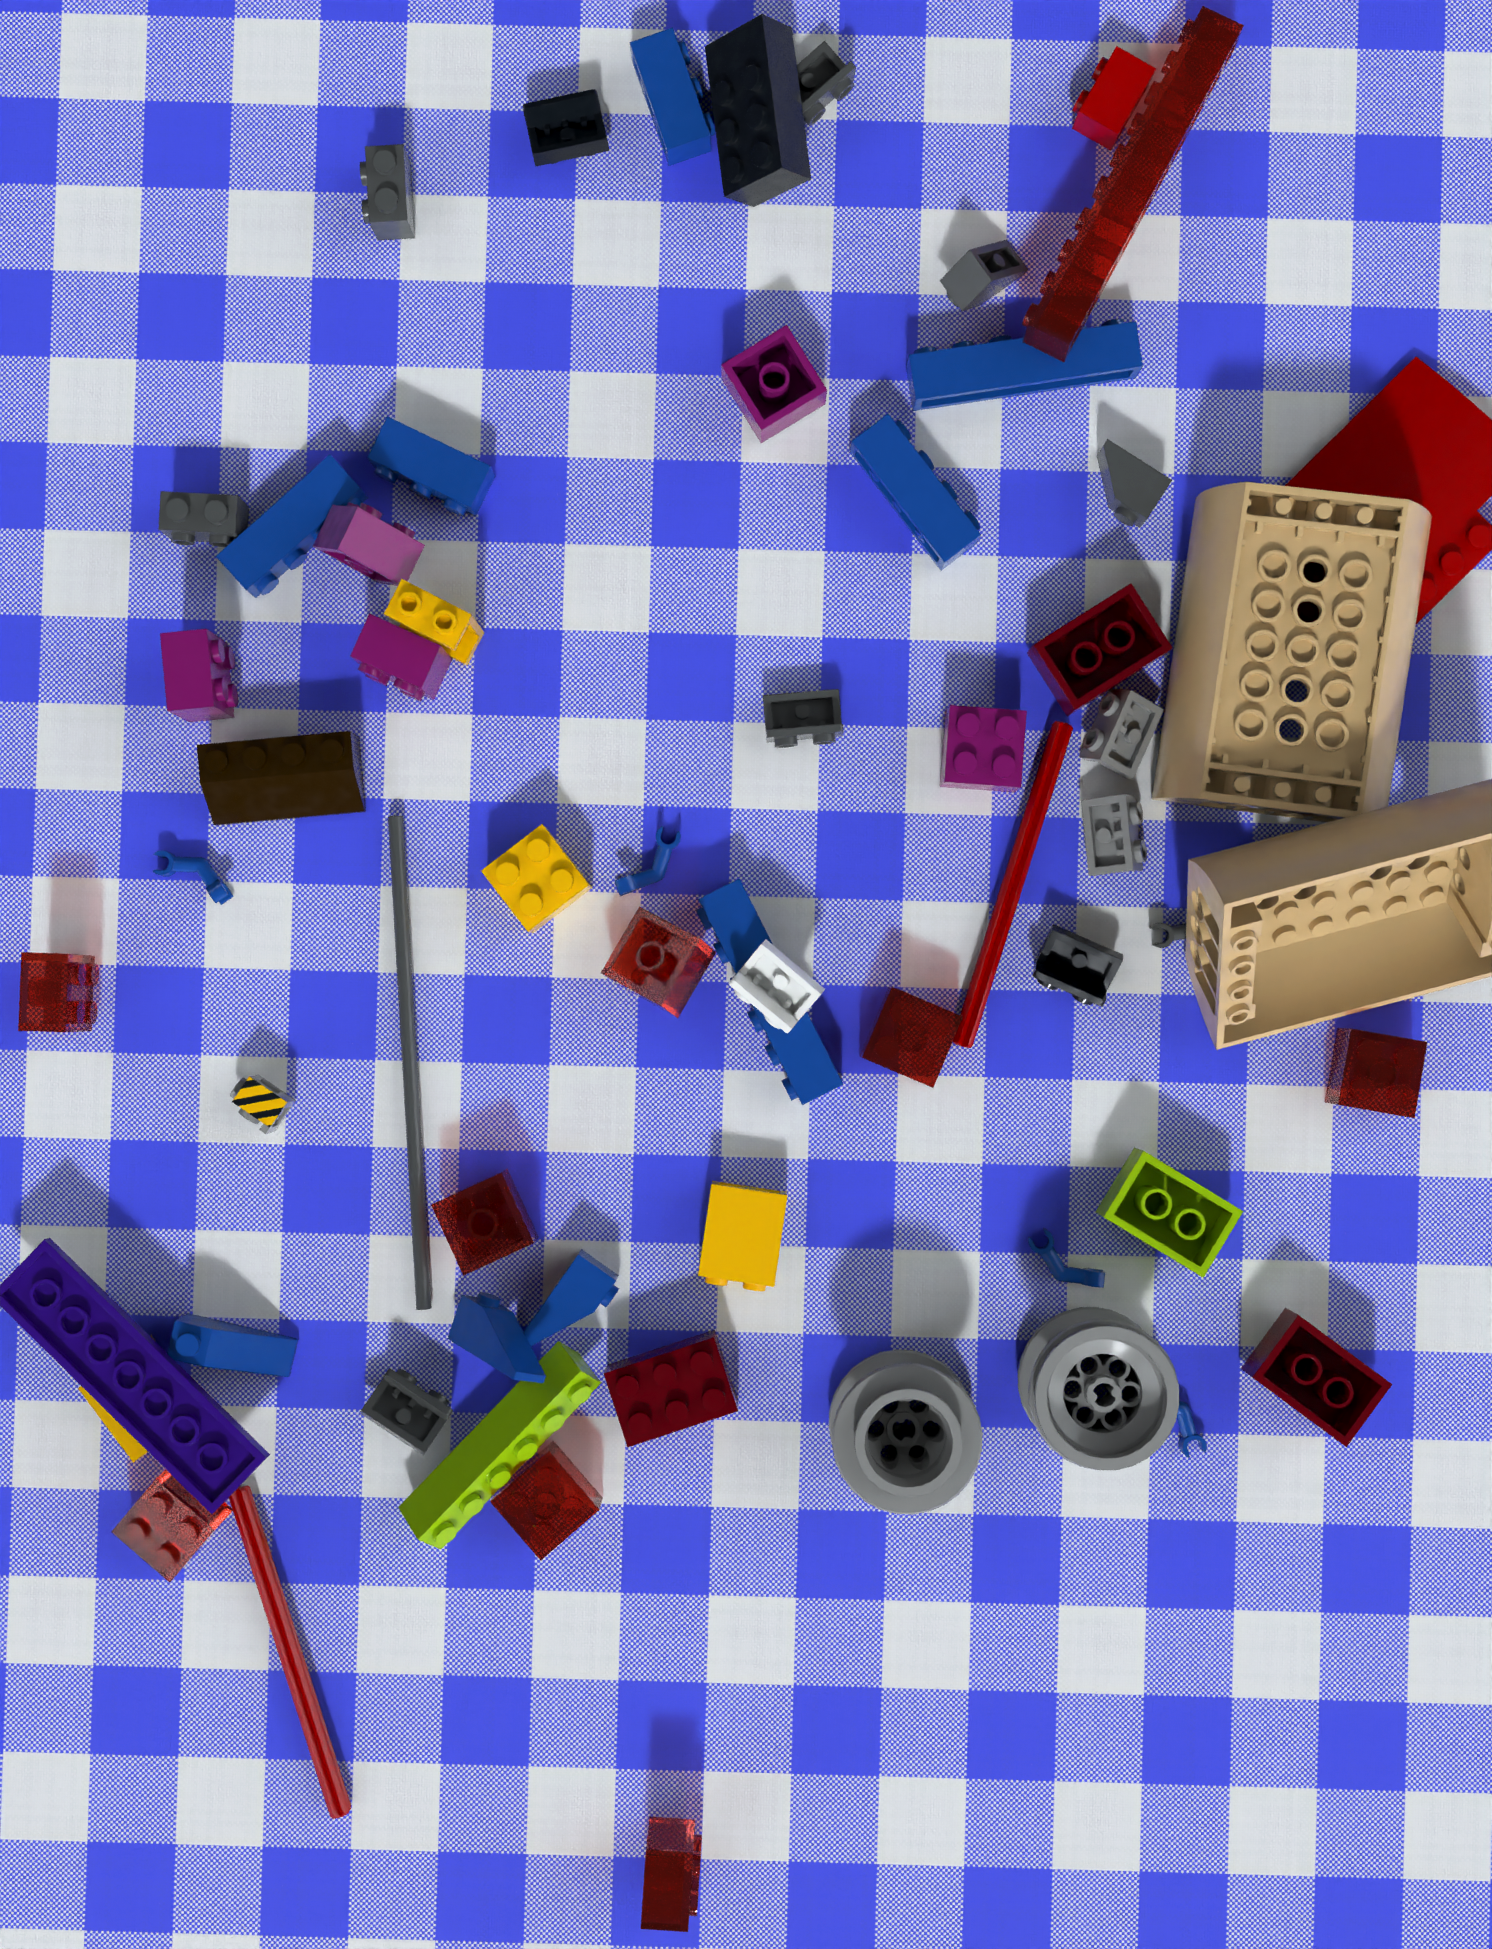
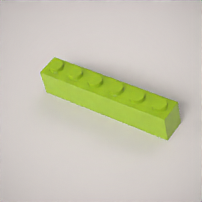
M558 1341L539 1360L546 1375L544 1383L519 1381L398 1507L419 1541L438 1549H442L447 1543L452 1541L457 1532L474 1515L481 1511L484 1504L501 1487L508 1483L511 1476L528 1459L535 1455L537 1449L555 1431L562 1427L564 1421L582 1403L588 1400L591 1393L601 1382L578 1352Z

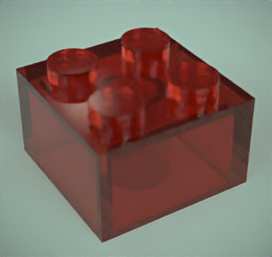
M639 907L601 974L618 986L678 1018L716 951L700 938Z
M21 952L18 1031H92V1024L96 1022L98 1013L97 1004L93 1001V987L97 985L99 979V968L97 963H94L95 956Z
M888 987L859 1057L933 1088L963 1016L897 988Z
M1337 1028L1325 1103L1415 1118L1427 1042L1351 1028Z
M508 1169L446 1196L431 1205L463 1276L535 1243L539 1238Z
M552 1441L516 1472L508 1483L493 1495L490 1502L535 1555L542 1560L600 1510L603 1497L559 1446Z
M164 1470L112 1530V1533L168 1582H171L193 1559L232 1513L233 1509L224 1502L211 1514L167 1470Z
M650 1817L641 1929L688 1932L689 1916L697 1917L702 1835L694 1834V1819Z

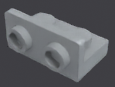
M1110 689L1099 704V712L1091 729L1084 737L1083 748L1079 757L1086 761L1098 762L1124 778L1134 779L1164 709L1132 690Z
M1121 794L1081 800L1089 876L1143 871L1142 862L1147 860V848L1143 839L1140 840L1138 825L1143 823V810L1139 801L1136 802L1135 796Z

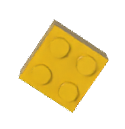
M543 824L481 870L527 932L530 933L536 932L593 888Z

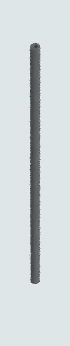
M389 816L388 829L416 1310L431 1309L432 1306L403 816Z

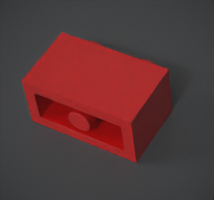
M1116 46L1109 60L1102 57L1091 77V79L1096 81L1091 91L1083 89L1072 110L1077 114L1072 129L1111 151L1149 87L1156 68Z

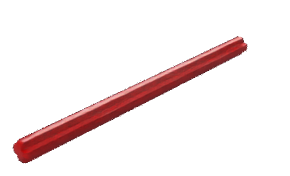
M1055 721L1052 724L953 1035V1043L965 1048L973 1046L1073 731V727L1068 723Z
M248 1485L241 1486L229 1497V1501L329 1815L332 1819L340 1818L349 1813L351 1803L251 1489Z

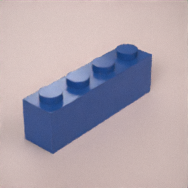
M886 414L851 441L850 453L942 571L977 544L981 536L978 531L980 524L970 511L966 510L963 512L955 501L957 495L952 486L945 480L940 482L933 473L934 465L928 455L923 450L917 452L909 441L911 435L905 425L900 420L894 422L890 415Z
M329 454L217 554L216 557L252 596L257 598L260 594L266 595L278 585V578L288 569H296L306 560V553L313 548V544L332 505L347 506V503L350 502L360 506L368 497Z

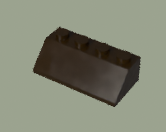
M351 731L197 745L200 785L215 826L366 812L360 737Z

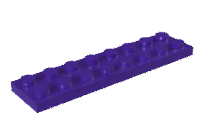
M51 1238L44 1239L0 1285V1306L211 1514L270 1455Z

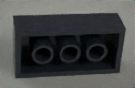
M761 14L705 46L724 197L752 207L811 180L792 27Z

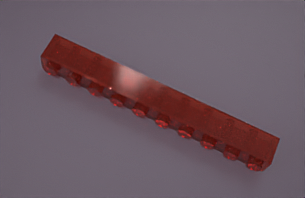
M1202 6L1195 21L1187 20L1178 39V42L1182 43L1178 52L1171 50L1161 70V73L1165 74L1161 83L1157 81L1152 83L1144 100V104L1148 105L1144 114L1139 112L1135 114L1127 131V135L1130 136L1127 145L1125 146L1120 143L1111 159L1109 166L1113 170L1110 176H1101L1092 195V198L1096 199L1091 209L1085 207L1081 212L1075 225V230L1079 231L1074 241L1067 239L1057 259L1061 263L1056 273L1049 271L1040 289V293L1044 296L1039 305L1034 303L1030 305L1022 322V325L1027 327L1023 343L1065 362L1231 58L1244 25Z

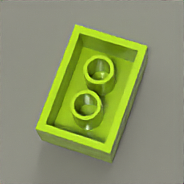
M1134 1147L1097 1208L1096 1213L1204 1278L1243 1211L1147 1152Z

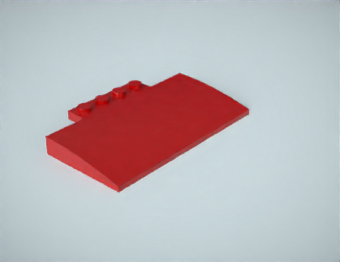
M1415 357L1285 485L1409 499L1420 504L1430 512L1432 520L1416 624L1492 550V525L1477 511L1492 496V419L1418 357ZM1309 562L1304 565L1303 574L1308 581L1317 583L1324 579L1325 570L1320 563ZM1305 601L1298 605L1297 614L1302 621L1310 623L1317 620L1319 609L1313 602Z

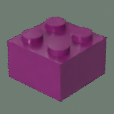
M787 325L721 364L722 381L760 443L765 442L826 404L827 389Z
M348 502L347 506L332 505L313 547L378 583L398 586L401 579L408 582L425 545L413 539L416 533L411 529L396 522L392 526L380 520L382 513L364 503L357 506Z
M370 613L350 655L360 664L358 670L366 674L367 678L384 686H387L390 680L394 682V687L400 689L401 693L418 701H421L423 696L432 700L435 699L452 662V658L441 645Z
M208 629L160 633L167 711L188 722L235 718L234 707H238L239 700L235 684H231L230 669L235 668L232 647L228 646L227 642Z
M950 705L945 711L940 787L1014 793L1019 790L1022 784L1027 711Z

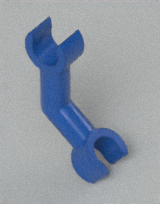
M663 826L658 829L656 833L658 847L652 867L615 880L620 896L661 881L664 878L672 850L680 842L681 835L679 831L672 844H665L661 840Z
M163 850L154 853L158 857H167L169 860L168 867L165 870H153L155 874L169 877L176 872H197L206 885L208 894L215 903L219 902L222 905L234 897L228 886L218 877L205 858L176 857L172 853Z
M1043 1228L1048 1238V1242L1044 1247L1035 1246L1032 1239L1028 1237L1029 1246L1034 1252L1041 1255L1057 1281L1104 1288L1105 1272L1103 1270L1064 1266L1053 1247L1054 1238L1047 1229Z
M1179 1400L1177 1421L1182 1435L1178 1442L1180 1451L1189 1458L1187 1445L1191 1440H1198L1200 1449L1206 1453V1441L1196 1432L1188 1404Z

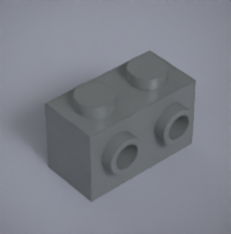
M404 145L365 146L366 161L360 162L361 182L363 186H367L368 199H362L364 223L370 224L377 240L414 239L411 162Z
M161 491L158 530L170 538L174 544L194 545L195 542H209L212 546L226 547L248 528L249 506L238 495Z

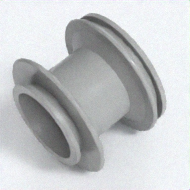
M1079 1307L1064 1311L1050 1318L1035 1331L1027 1342L1020 1358L1018 1391L1022 1406L1029 1420L1037 1428L1040 1436L1049 1447L1071 1463L1094 1470H1119L1131 1467L1148 1459L1155 1453L1172 1431L1179 1408V1384L1175 1368L1161 1345L1142 1330L1140 1326L1122 1314L1099 1307ZM1084 1358H1094V1366L1091 1370H1081L1080 1365ZM1114 1360H1120L1121 1370L1118 1373H1110L1109 1365ZM1073 1380L1077 1381V1391L1073 1394H1066L1064 1392L1066 1383ZM1105 1383L1104 1387L1108 1390V1393L1104 1397L1097 1399V1395L1093 1390L1097 1385ZM1127 1386L1125 1394L1122 1398V1390L1124 1387ZM1081 1407L1090 1408V1415L1080 1417L1076 1413Z
M895 1349L879 1352L865 1358L854 1366L841 1380L833 1395L829 1410V1432L834 1459L847 1485L866 1503L894 1514L913 1515L929 1512L947 1504L958 1496L970 1482L978 1467L982 1452L983 1433L980 1417L964 1385L956 1374L943 1362L928 1354L914 1350ZM897 1400L896 1405L890 1409L883 1408L885 1405ZM918 1400L924 1402V1405L920 1409H913L909 1406V1402ZM905 1419L912 1421L909 1430L902 1428L898 1433L892 1429L896 1421L899 1423H903ZM876 1420L880 1421L883 1426L878 1433L868 1431L873 1422ZM934 1421L938 1424V1429L934 1433H926L923 1431L925 1423ZM893 1445L896 1447V1453L888 1458L882 1456L881 1450L884 1446ZM915 1445L924 1447L923 1455L918 1458H913L909 1455L910 1448Z

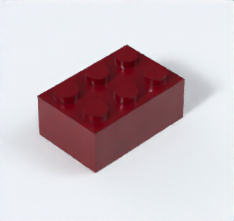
M1132 583L1035 643L1027 654L1068 717L1163 657L1173 647Z
M1287 1308L1282 1311L1241 1367V1370L1345 1447L1348 1446L1392 1386L1390 1382L1301 1316Z
M715 1330L608 1364L604 1371V1377L627 1447L738 1411V1399Z

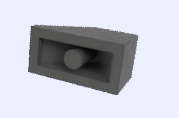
M1007 240L970 249L944 275L940 282L947 290L948 299L955 306L959 307L961 311L978 307L1023 276L1028 271V268Z
M1107 439L1097 455L1108 508L1114 511L1115 518L1127 526L1136 525L1140 528L1148 519L1172 480Z

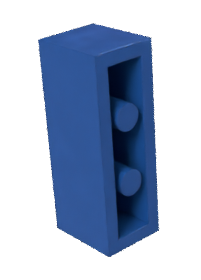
M672 27L629 42L632 63L668 166L711 152V136L715 135V128L709 111L703 113L699 101L703 100L702 90L697 76L690 77L686 67L691 62L684 40L677 41Z
M388 416L367 457L375 468L374 473L380 478L395 484L397 479L410 485L408 489L412 493L426 500H429L432 495L444 501L443 507L459 516H464L465 512L475 517L477 516L495 478L490 465Z

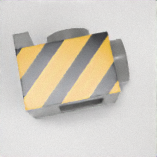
M260 1075L249 1076L248 1079L242 1078L230 1094V1097L233 1098L232 1102L241 1108L239 1110L241 1116L254 1124H258L260 1121L264 1123L259 1130L265 1134L276 1131L296 1102L294 1098Z

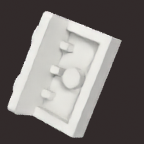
M767 939L764 940L729 982L738 998L745 1003L755 1006L764 1014L766 1021L771 1026L782 1029L785 1033H789L825 990V988Z

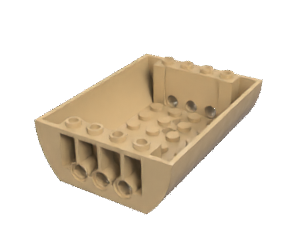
M1254 482L1221 485L1198 494L1194 505L1151 800L1320 822H1331L1388 806L1432 516L1426 508L1409 499ZM1309 562L1320 563L1325 570L1324 579L1317 583L1308 581L1303 574L1304 565ZM1310 601L1318 607L1319 616L1316 621L1308 623L1299 618L1297 608L1300 603ZM1298 680L1305 684L1307 695L1303 701L1293 702L1286 696L1285 688L1288 682ZM1294 720L1300 725L1301 735L1297 741L1288 742L1281 737L1279 728L1283 721Z
M1492 779L1188 859L1185 959L1197 1002L1215 1049L1226 1048L1492 977Z

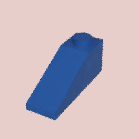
M581 1249L524 1330L530 1346L594 1313L600 1304L607 1307L619 1290L614 1285L619 1275Z
M479 1292L478 1297L462 1295L447 1339L513 1380L544 1383L546 1375L514 1313L500 1305L501 1299L485 1292Z
M187 1313L174 1322L167 1354L173 1360L201 1367L289 1377L299 1339Z

